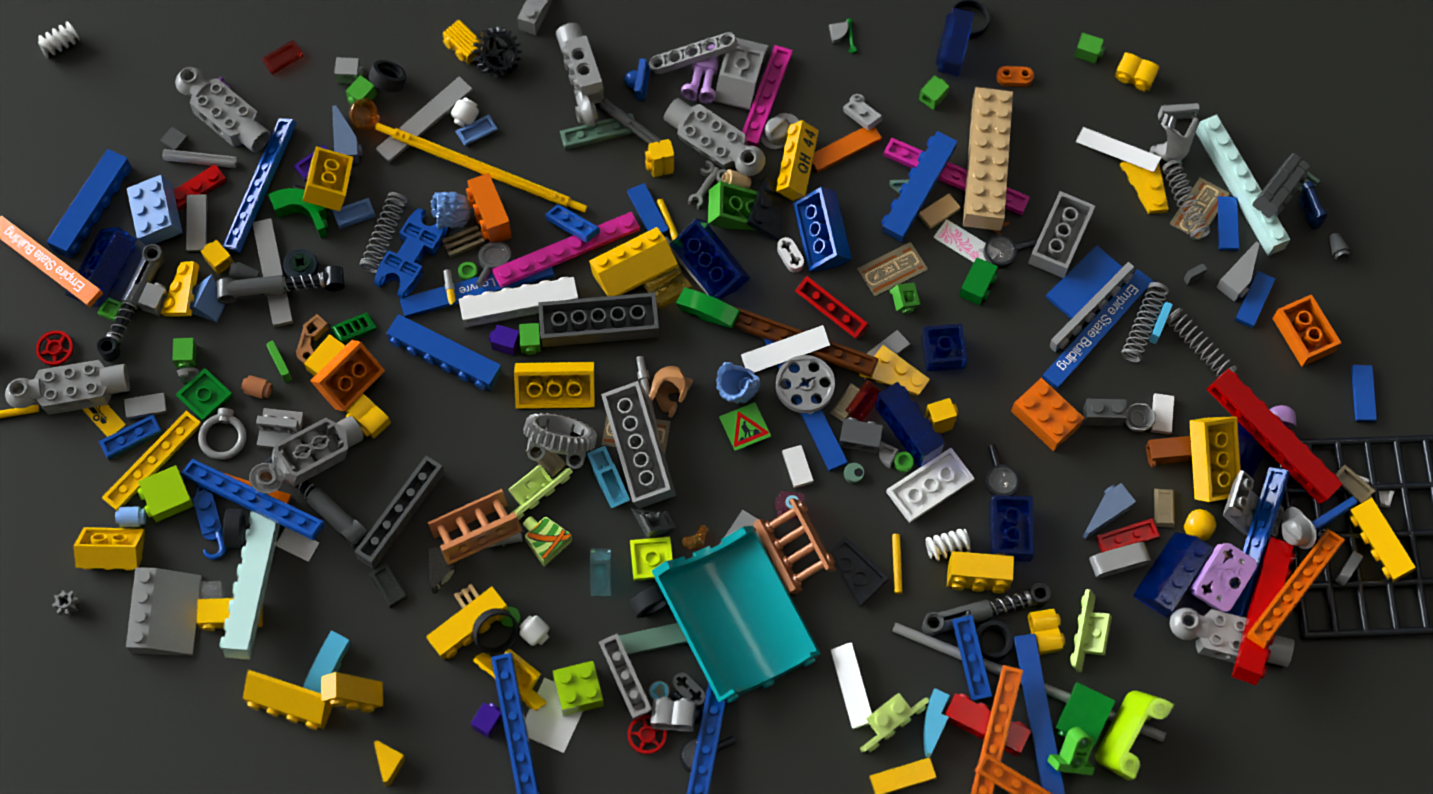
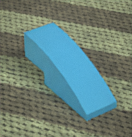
M606 446L587 453L588 462L611 508L629 501V496Z
M331 630L312 665L303 688L321 694V677L339 670L342 665L341 661L351 646L349 639Z
M936 688L932 692L924 718L923 745L925 757L927 758L931 756L948 720V717L941 713L949 695Z

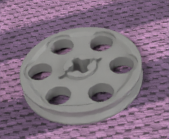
M800 355L789 359L781 366L776 377V392L780 401L787 408L799 413H813L824 408L830 402L835 389V378L830 367L821 359L810 355ZM813 363L817 364L819 370L811 372L808 366ZM793 364L798 365L800 370L797 373H792L789 371V366ZM822 379H827L830 381V386L824 388L819 382ZM782 381H788L791 383V387L789 389H783L781 388L780 383ZM802 381H804L805 383L809 382L808 388L806 386H801ZM818 395L821 397L822 402L814 404L811 401V397ZM794 396H798L802 399V403L794 405L791 399Z

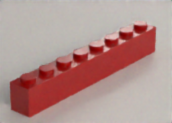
M1228 368L1206 389L1233 417H1237V421L1285 470L1290 472V475L1319 504L1328 500L1342 485L1338 476L1331 472L1324 462L1317 458L1310 451V448L1296 437V434L1282 423L1279 416L1273 414L1268 409L1264 401L1259 400L1253 393V390L1246 386L1235 372Z
M1273 537L1269 539L1256 580L1232 674L1233 678L1253 685H1257L1259 679H1264L1267 667L1264 665L1265 662L1269 661L1271 650H1268L1269 645L1272 646L1275 635L1265 648H1262L1246 636L1283 588L1285 580L1288 581L1291 574V569H1288V567L1292 565L1295 554L1292 553L1294 545Z

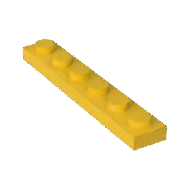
M186 410L102 496V499L113 509L119 511V508L123 507L138 492L137 489L140 488L138 481L154 475L202 426L201 422Z

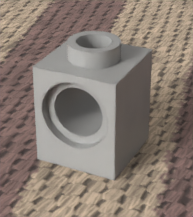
M336 57L334 74L337 83L353 84L359 76L363 77L364 68L360 65L359 58Z
M147 282L138 300V304L142 311L160 316L163 302L168 293L163 285Z

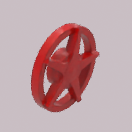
M62 331L47 332L38 340L36 354L40 361L46 365L57 366L63 364L73 354V341L68 334ZM52 335H62L59 340H50L48 338ZM66 338L69 341V350L64 349L62 345ZM46 339L48 342L46 350L40 352V346ZM61 353H66L64 358L57 361V357ZM49 354L53 356V362L44 360L41 356Z
M643 715L636 718L630 724L627 733L628 742L638 753L653 754L663 747L667 733L666 730H663V740L659 744L655 740V734L660 730L647 726L645 719L651 720V715ZM643 720V727L639 732H631L633 726ZM631 735L639 737L641 741L639 748L632 742ZM652 743L657 746L652 750H642L645 744Z

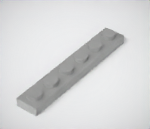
M1128 262L1051 339L1050 348L1054 352L1059 348L1063 349L1070 341L1069 338L1072 335L1076 336L1081 331L1082 325L1085 322L1089 323L1094 318L1095 312L1098 309L1102 310L1108 303V299L1119 293L1120 287L1124 283L1130 282L1134 276V266Z

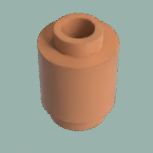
M251 375L248 378H244L241 386L244 394L260 399L269 398L273 388V384L269 383L268 380Z

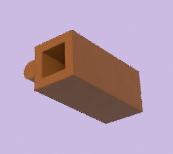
M1191 436L1149 440L1146 445V453L1151 468L1156 467V464L1192 461Z

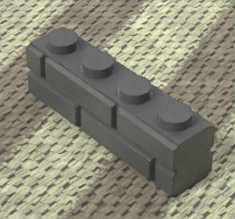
M1292 153L1254 200L1252 206L1261 211L1267 218H1271L1274 214L1278 216L1285 208L1282 204L1286 205L1293 197L1290 193L1294 194L1301 186L1299 182L1302 184L1309 176L1306 172L1309 170L1310 165L1301 160L1298 155Z

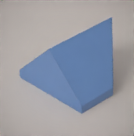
M211 274L192 289V294L195 296L194 301L190 302V309L192 314L217 323L225 308V304L217 301L216 282Z

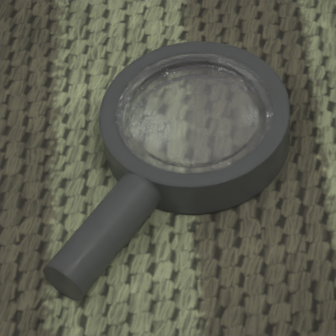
M490 242L480 249L478 257L483 271L475 283L476 286L483 287L493 268L512 261L511 250L505 243Z

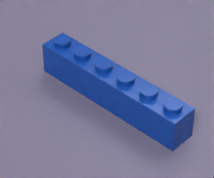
M939 131L936 132L935 136H930L926 144L928 146L926 152L922 151L917 160L919 164L916 168L913 167L908 175L910 177L908 183H903L899 191L901 193L900 197L893 200L890 209H892L890 214H886L881 222L883 233L903 242L956 150L958 141Z
M107 149L47 240L51 250L70 259L79 252L83 240L90 235L91 228L99 221L102 211L105 207L109 206L111 197L120 189L123 179L129 175L131 165L127 157Z
M400 314L397 315L387 331V337L391 345L397 348L402 347L413 356L418 355L425 362L431 365L436 364L447 373L452 372L459 379L465 382L470 381L481 390L486 389L491 392L502 374L500 364Z

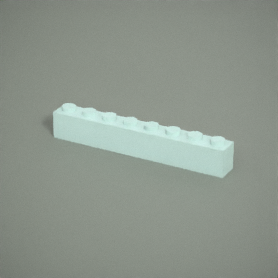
M1215 115L1200 121L1196 134L1233 197H1237L1238 206L1266 254L1269 256L1284 250L1290 238L1276 214L1271 218H1267L1261 211L1252 206V203L1262 190L1220 119Z
M251 511L249 517L250 529H247L245 534L247 543L246 546L242 547L241 551L242 564H239L237 568L238 581L234 582L233 585L234 599L229 602L230 616L225 620V637H221L220 649H223L224 655L227 658L250 660L280 524Z

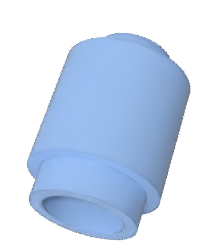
M120 507L119 511L115 512V522L119 523L120 527H140L146 524V510L140 507Z

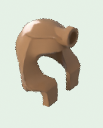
M664 367L655 374L649 397L651 400L656 397L661 411L669 412L668 417L672 418L676 412L677 403L671 401L668 395L680 392L679 402L682 403L686 397L687 390L692 385L693 379H688L679 367Z

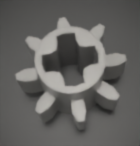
M62 590L58 596L54 595L56 603H53L52 606L58 609L57 613L60 616L63 612L70 616L74 610L78 611L76 604L80 600L74 598L75 593L73 591L68 594Z

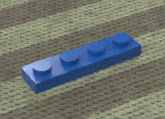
M973 615L952 619L971 700L992 696Z

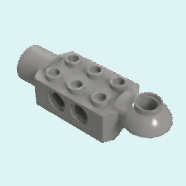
M568 23L556 31V36L565 58V68L570 73V83L575 88L574 94L578 104L575 107L576 116L579 123L595 127V120L598 119L595 104L604 99L602 80L587 36L583 35L579 24Z
M187 67L179 72L175 81L176 88L184 95H192L190 105L193 113L233 147L244 144L252 152H258L266 146L271 133L260 124L258 113L254 108L219 79L215 78L207 81L205 74L197 68Z
M677 98L666 110L664 120L678 129L677 134L680 140L721 168L728 170L735 166L745 176H753L763 170L765 165L764 153L758 147L747 146L748 140L743 132L701 104L691 107ZM747 157H754V160L751 163L745 162V159Z
M99 360L41 369L38 370L35 378L31 380L27 378L15 379L8 384L5 398L8 404L14 408H26L35 401H38L44 411L51 415L108 405L112 394L130 391V381L125 364L104 367ZM20 389H24L22 393L17 394Z
M351 416L337 423L328 418L316 422L275 444L272 453V463H261L252 468L249 474L251 486L260 493L269 494L278 490L284 482L294 487L345 460L348 448L363 441L362 430L357 421ZM267 478L270 482H264L261 479Z
M1180 608L1171 615L1170 628L1182 640L1198 638L1195 641L1198 654L1235 663L1247 618L1211 609L1205 616H1202L1191 608ZM1183 619H1188L1192 626L1185 625ZM1275 635L1272 646L1269 645L1268 650H1271L1268 662L1288 667L1293 655L1294 639Z

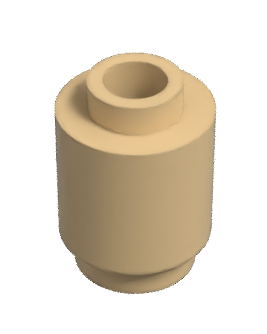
M733 170L725 172L721 179L722 182L747 189L751 185L750 177Z

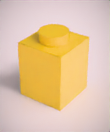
M217 240L208 243L201 250L206 262L218 275L229 268L233 262L230 254Z

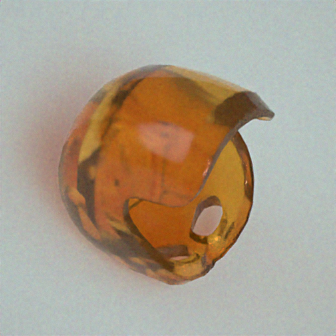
M359 99L349 108V118L352 124L359 130H371L380 121L377 107L371 99Z

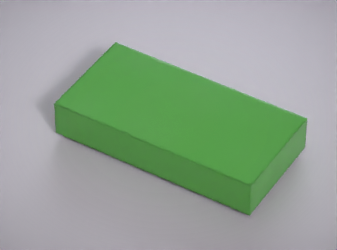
M274 341L268 342L267 348L284 382L291 381V375Z

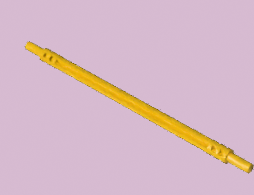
M380 123L376 125L375 130L392 136V139L483 175L489 173L493 179L563 207H571L583 213L587 210L588 206L571 200L569 196L398 128L393 129Z

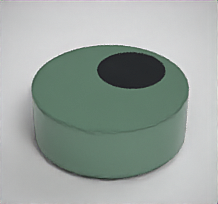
M850 463L845 467L844 478L847 482L856 484L863 479L864 469L860 464Z

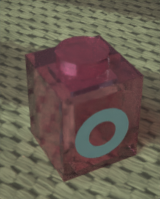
M781 491L780 497L775 499L774 509H778L777 516H781L793 508L789 501L790 499L794 498L804 502L805 494Z

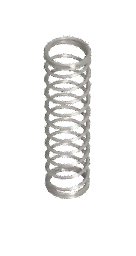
M1172 160L1162 167V171L1167 175L1166 180L1169 181V187L1172 188L1171 192L1175 194L1174 199L1178 201L1177 206L1180 207L1183 220H1186L1185 225L1189 227L1188 232L1191 233V239L1196 240V236H1194L1196 233L1206 231L1202 234L1201 238L1210 233L1209 226H1203L1193 232H1190V228L1201 221L1204 222L1198 224V226L1206 222L1205 219L1199 220L1191 226L1187 225L1191 218L1200 215L1194 218L1198 219L1203 216V213H1197L1188 219L1184 218L1188 212L1194 213L1201 207H1193L1185 213L1181 211L1184 207L1195 205L1198 200H1191L1183 206H1179L1180 201L1193 198L1195 193L1187 194L1179 200L1176 199L1177 195L1189 192L1192 187H1185L1177 193L1173 192L1174 188L1183 187L1190 181H1181L1174 187L1170 185L1171 182L1184 179L1187 174L1183 173L1177 175L1172 180H1168L1169 175H1175L1184 170V167H1181V160ZM1179 163L1177 166L1171 169H1166L1172 164Z
M390 192L387 195L386 205L382 207L383 212L380 213L381 218L377 220L378 225L374 227L375 232H372L373 238L369 239L370 245L366 246L367 251L363 253L365 258L361 259L359 263L366 271L377 273L381 263L376 259L366 258V253H370L378 259L384 258L378 252L369 251V246L380 252H387L386 248L371 244V240L374 239L385 246L390 245L384 239L374 238L373 234L378 233L386 239L393 238L386 232L377 231L376 227L380 226L385 231L391 233L396 232L394 228L388 225L379 224V220L382 219L389 225L398 226L396 221L382 218V213L393 219H401L398 214L385 211L384 208L387 206L395 212L403 213V209L387 204V201L390 200L396 205L406 206L408 200L402 194ZM390 195H394V196L400 197V198L403 199L404 201L399 200V199H396V198H392ZM390 206L395 207V208H398V209H400L401 211H397V210L391 208ZM388 213L394 214V215L398 216L399 218L393 217V216L389 215ZM386 220H390V221H392V222H394V223H396V224H391V223L387 222ZM382 226L388 227V228L392 229L393 231L387 230V229H385V228L382 227ZM380 233L386 234V235L390 236L391 238L386 237V236H383V235L380 234ZM374 246L380 247V248L384 249L385 251L380 250V249H378V248H376V247H374ZM363 263L370 264L376 269L368 268Z
M1152 282L1147 288L1148 292L1142 301L1143 305L1139 308L1140 312L1137 313V318L1134 320L1135 324L1132 325V331L1129 332V338L1126 339L1127 344L1124 345V349L1121 352V355L1129 361L1139 362L1142 359V355L1139 352H1144L1145 349L1142 346L1148 344L1144 339H1150L1148 333L1153 332L1150 326H1155L1156 324L1153 320L1158 319L1155 313H1160L1161 310L1158 307L1164 305L1160 300H1166L1165 295L1169 293L1167 286L1162 283ZM1152 287H1161L1165 289L1167 292H1158L1154 290ZM1149 293L1153 298H1147V294ZM1151 293L1163 296L1164 299L1157 298ZM1148 299L1156 300L1160 302L1162 305H1156L1150 302ZM1147 300L1150 304H1144V301ZM1144 306L1149 311H1142L1141 308ZM1146 306L1155 307L1159 310V312L1152 311L1148 309ZM1143 312L1151 313L1155 315L1156 318H1151L1145 315ZM1139 313H1142L1145 317H1139ZM1139 319L1143 324H1136V320ZM1141 319L1149 320L1154 324H1147L1143 322ZM1138 325L1148 327L1149 329H1151V331H1146L1140 328ZM1136 326L1140 330H1133V327ZM1133 332L1138 337H1131V333ZM1136 332L1144 333L1148 336V338L1142 337L1138 335ZM1132 338L1140 339L1146 344L1138 343ZM1131 339L1135 343H1128V340ZM1130 345L1138 346L1142 348L1143 351L1137 350ZM1128 352H1131V353L1137 355L1138 357L1133 356V355L1129 354Z
M1181 308L1176 309L1167 317L1166 323L1169 324V326H1175L1174 332L1181 331L1179 334L1180 338L1186 336L1184 341L1185 343L1192 342L1190 344V349H1194L1197 347L1195 354L1198 355L1202 353L1200 360H1205L1208 358V360L1206 361V366H1210L1213 364L1211 371L1214 372L1219 370L1216 375V377H1219L1218 374L1230 360L1226 361L1223 365L1213 370L1214 366L1225 354L1221 355L1214 362L1207 364L1211 357L1219 350V348L1216 349L1209 356L1202 359L1203 355L1214 343H1211L1207 348L1197 353L1198 349L1206 340L1209 339V337H1206L1198 345L1191 347L1195 340L1201 334H1203V331L1200 332L1192 340L1186 342L1187 338L1194 330L1198 328V326H1195L1190 332L1181 336L1182 332L1188 325H1190L1193 322V320L1188 322L1181 329L1176 330L1180 322L1187 317L1186 314L1178 322L1170 325L1183 312V309ZM1234 365L1230 370L1235 372L1237 367Z

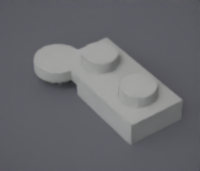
M861 94L851 96L850 102L843 106V112L868 131L882 121V115L865 103L864 96Z

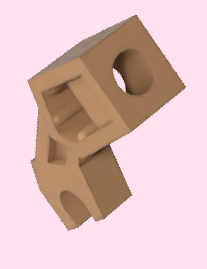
M318 314L303 325L296 350L297 358L303 365L306 361L305 355L311 356L314 352L311 347L312 341H317L329 329L328 324ZM314 327L316 331L310 334L309 331Z

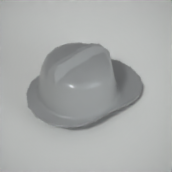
M782 113L770 119L761 136L762 143L770 149L784 147L787 141L788 129L791 124L799 122L798 118L789 113Z
M1287 508L1283 514L1281 526L1284 540L1290 545L1301 549L1311 548L1317 538L1314 524L1298 508Z

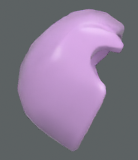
M1284 405L1269 409L1273 414L1280 417L1282 423L1287 428H1289L1290 424L1296 427V414L1293 409Z

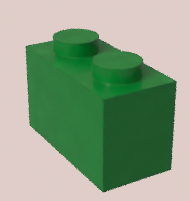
M976 257L961 288L959 297L980 306L982 301H986L989 297L991 290L988 288L990 284L994 285L999 274H996L998 266Z

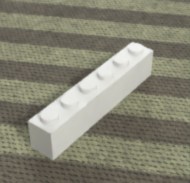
M561 277L558 280H544L539 284H524L513 289L504 288L497 292L487 291L476 296L466 295L459 299L465 328L538 314V302L578 299L574 277Z

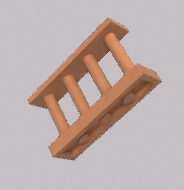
M502 489L428 522L434 539L441 536L445 543L440 548L448 565L522 532L516 513L508 515L504 509L508 504ZM497 511L500 519L489 523L486 515ZM478 519L482 527L471 532L467 524ZM460 528L463 536L452 540L448 532Z
M792 498L789 500L793 506L792 509L771 522L758 519L753 524L788 592L798 594L803 591L801 581L824 567L827 571L834 572L836 568L834 566V558L830 553H827L806 513L808 511L803 501ZM797 515L802 526L781 539H776L773 533L774 529ZM807 533L811 543L789 557L785 556L782 551L783 546ZM816 550L820 561L801 573L794 574L791 568L792 564Z

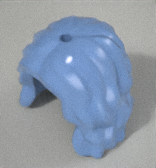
M456 192L434 193L433 200H431V213L434 218H437V229L464 227L470 219V205L467 197Z
M724 362L723 366L719 368L716 388L720 391V396L726 399V401L735 402L736 404L740 402L747 403L759 391L760 379L752 370L733 365L731 362Z

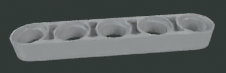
M724 33L656 55L650 60L649 65L655 74H663L731 52L737 47L738 41L733 33ZM733 39L731 44L724 45L726 40ZM710 45H715L713 50L707 51ZM692 51H698L695 56H689ZM680 56L677 62H672L674 57ZM663 62L661 67L655 68L656 63Z

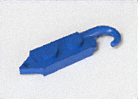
M198 485L195 498L192 499L202 535L208 541L217 540L219 551L216 554H210L206 549L203 550V553L208 559L217 560L222 558L227 550L223 541L221 520L213 493H209L205 488Z

